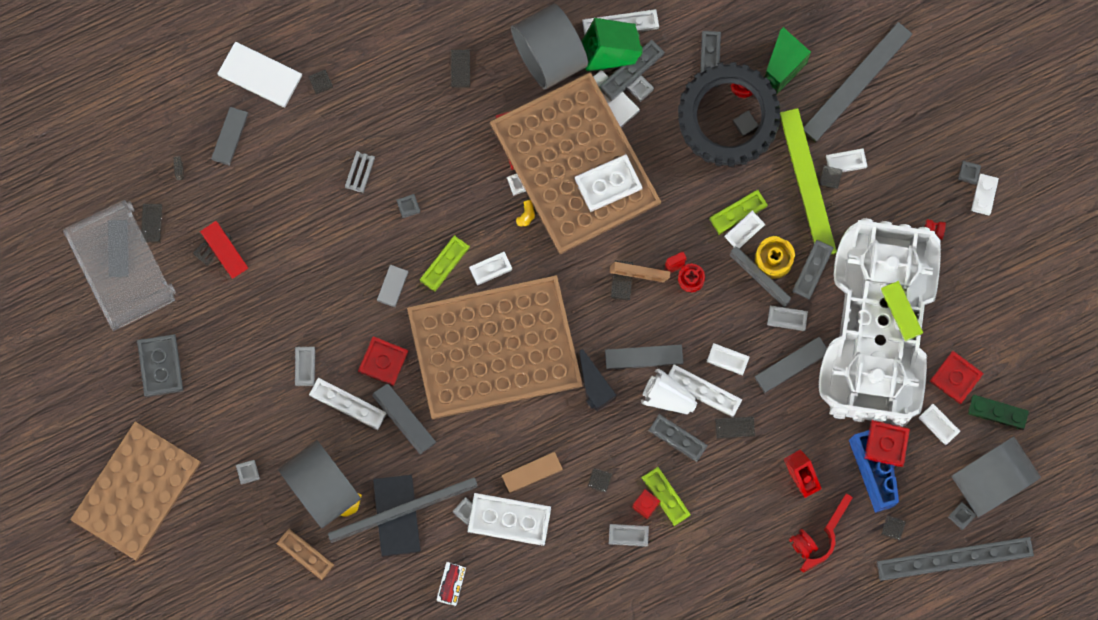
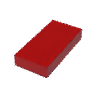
M684 252L668 258L664 270L669 271L671 274L685 266L687 257Z

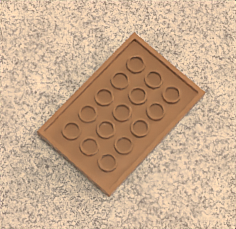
M134 422L70 520L137 561L201 462L139 423Z

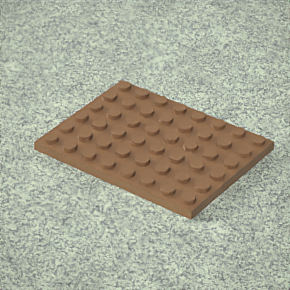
M591 72L490 122L493 131L559 254L661 204V200ZM627 154L642 185V190L590 212L574 178Z
M557 275L407 308L432 420L583 386Z

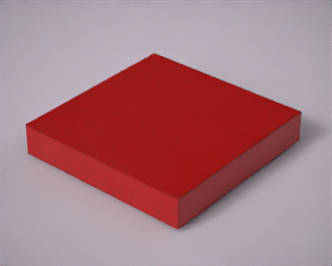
M373 336L358 372L394 387L409 351Z
M952 351L929 382L961 405L984 373Z
M872 420L864 459L903 467L910 429Z

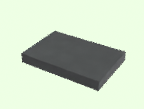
M176 335L137 340L144 396L151 397L183 392Z

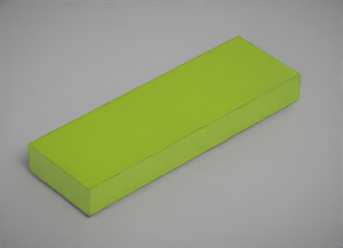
M756 190L711 216L709 220L720 235L737 225L752 210L756 214L768 205L759 190Z
M454 235L421 277L420 282L436 292L470 246Z
M897 281L881 288V292L904 341L922 335L923 331L900 282Z
M659 467L642 477V480L653 496L661 501L660 506L674 526L691 516Z

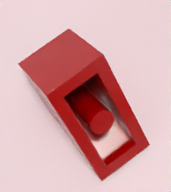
M801 449L784 458L788 471L804 498L822 489L811 460Z

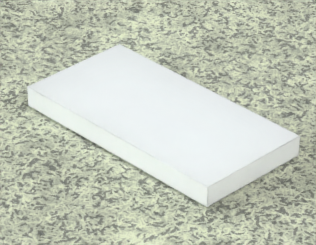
M237 42L234 43L218 72V76L284 108L302 77L301 73Z
M474 493L468 532L544 546L551 507Z

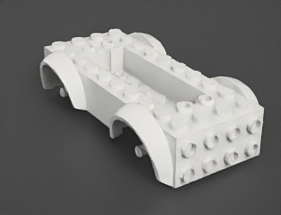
M863 218L850 226L844 233L838 246L834 263L835 284L845 293L840 336L834 339L828 346L823 357L819 375L820 396L830 405L829 414L834 415V418L845 419V417H851L857 422L874 420L903 427L908 424L912 417L920 414L924 400L927 372V354L919 348L921 335L904 341L889 307L882 308L879 302L884 298L881 288L899 281L922 329L924 306L935 301L939 281L941 243L940 239L935 235V231H930L926 227L915 229L906 224L896 226L887 221L876 223L871 219ZM881 316L886 317L888 324L885 326L880 325L878 318ZM877 335L885 337L886 343L880 346L875 343Z

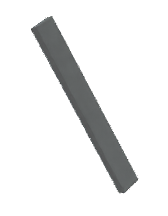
M898 22L805 125V134L814 142H817L909 40L912 33Z
M474 477L329 532V539L331 543L477 488L476 479Z
M1030 537L881 560L876 563L880 581L1029 558L1033 557L1034 554Z

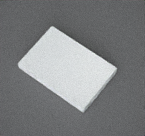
M602 70L594 76L598 87L609 78ZM623 92L613 101H610L603 94L620 127H623L640 111Z
M627 154L574 178L590 212L642 190V185Z

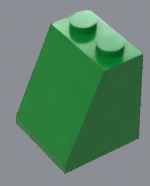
M594 18L581 40L588 60L587 71L633 65L641 57L643 51L639 41V32H637L636 24Z
M784 27L780 30L764 77L770 81V85L775 89L776 94L808 63L811 51Z

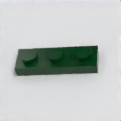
M973 394L967 414L1024 430L1029 411Z

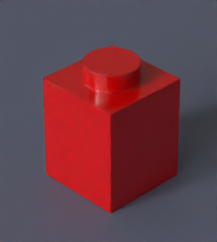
M645 489L632 508L648 520L661 501Z

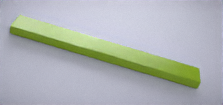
M799 109L780 112L781 123L813 242L815 244L816 240H819L834 247L831 255L836 254L834 239Z

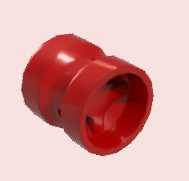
M926 219L924 227L929 228L930 231H935V235L940 241L943 240L946 223L941 221L936 223L931 219Z

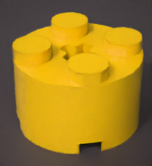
M768 237L761 242L756 251L755 264L771 279L781 278L792 267L795 257L794 248L790 242L780 237ZM774 255V257H778V259H771V256Z

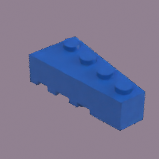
M868 430L855 434L849 439L876 513L894 507L899 503L894 473L895 466L864 459L869 435Z

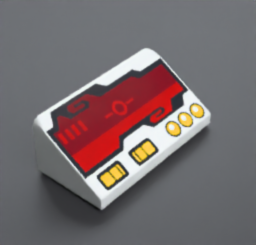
M446 562L437 597L438 602L457 605L466 570L465 567Z

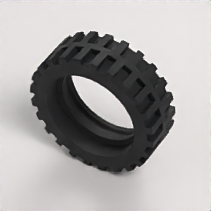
M722 62L717 63V66L712 68L708 66L702 73L699 74L698 72L694 75V79L687 83L684 93L681 94L680 105H678V120L681 134L687 146L693 150V153L696 156L702 157L707 163L712 162L720 167L721 165L734 167V165L738 164L746 165L751 160L755 161L759 158V155L769 149L779 129L780 104L776 91L771 87L770 81L761 76V72L750 69L748 65L743 64V66L736 65V62L723 65ZM726 83L738 84L750 90L757 98L761 107V122L756 133L745 143L729 147L710 141L702 133L697 121V110L703 96L713 87Z

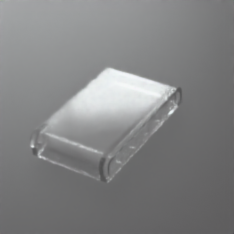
M125 199L62 229L113 331L176 301L173 296L176 292L171 283L167 284L132 215V212L135 210L131 202H126Z

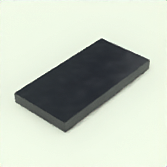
M412 475L373 479L377 514L415 500ZM416 511L378 525L382 557L421 552Z

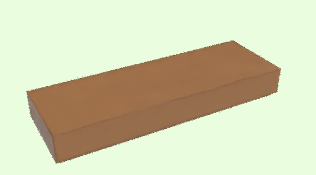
M614 262L610 266V272L613 274L658 282H665L670 278L669 271Z
M553 452L503 474L502 478L510 494L556 474L563 469L556 453Z
M290 529L276 543L320 580H323L334 567L333 563Z

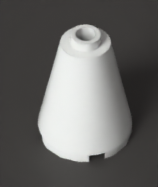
M656 369L654 372L657 375L650 377L643 392V396L646 398L645 400L641 399V403L683 414L693 412L697 405L695 396L665 372Z

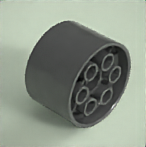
M555 3L511 26L514 42L525 65L543 89L555 85L588 66L587 56L577 32L562 9Z
M1015 437L1010 438L951 476L977 517L984 515L1041 478Z
M315 440L277 469L322 529L361 500V497L318 440Z

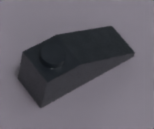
M581 349L579 351V358L587 398L585 401L591 409L594 408L598 412L615 400L616 394L585 351Z

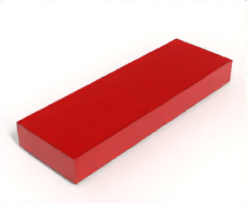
M217 221L200 231L231 279L248 269Z

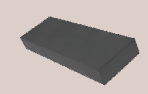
M702 31L700 73L705 71L706 67L710 66L712 68L717 66V63H720L721 32Z
M233 107L229 108L211 158L213 161L230 166L247 120L248 112Z
M816 240L792 292L810 300L834 247Z
M660 414L648 430L696 462H698L708 447L707 444Z

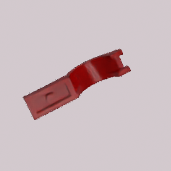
M845 494L824 529L830 542L826 555L814 560L806 559L800 571L804 573L825 562L833 553L836 544L833 530L853 497Z

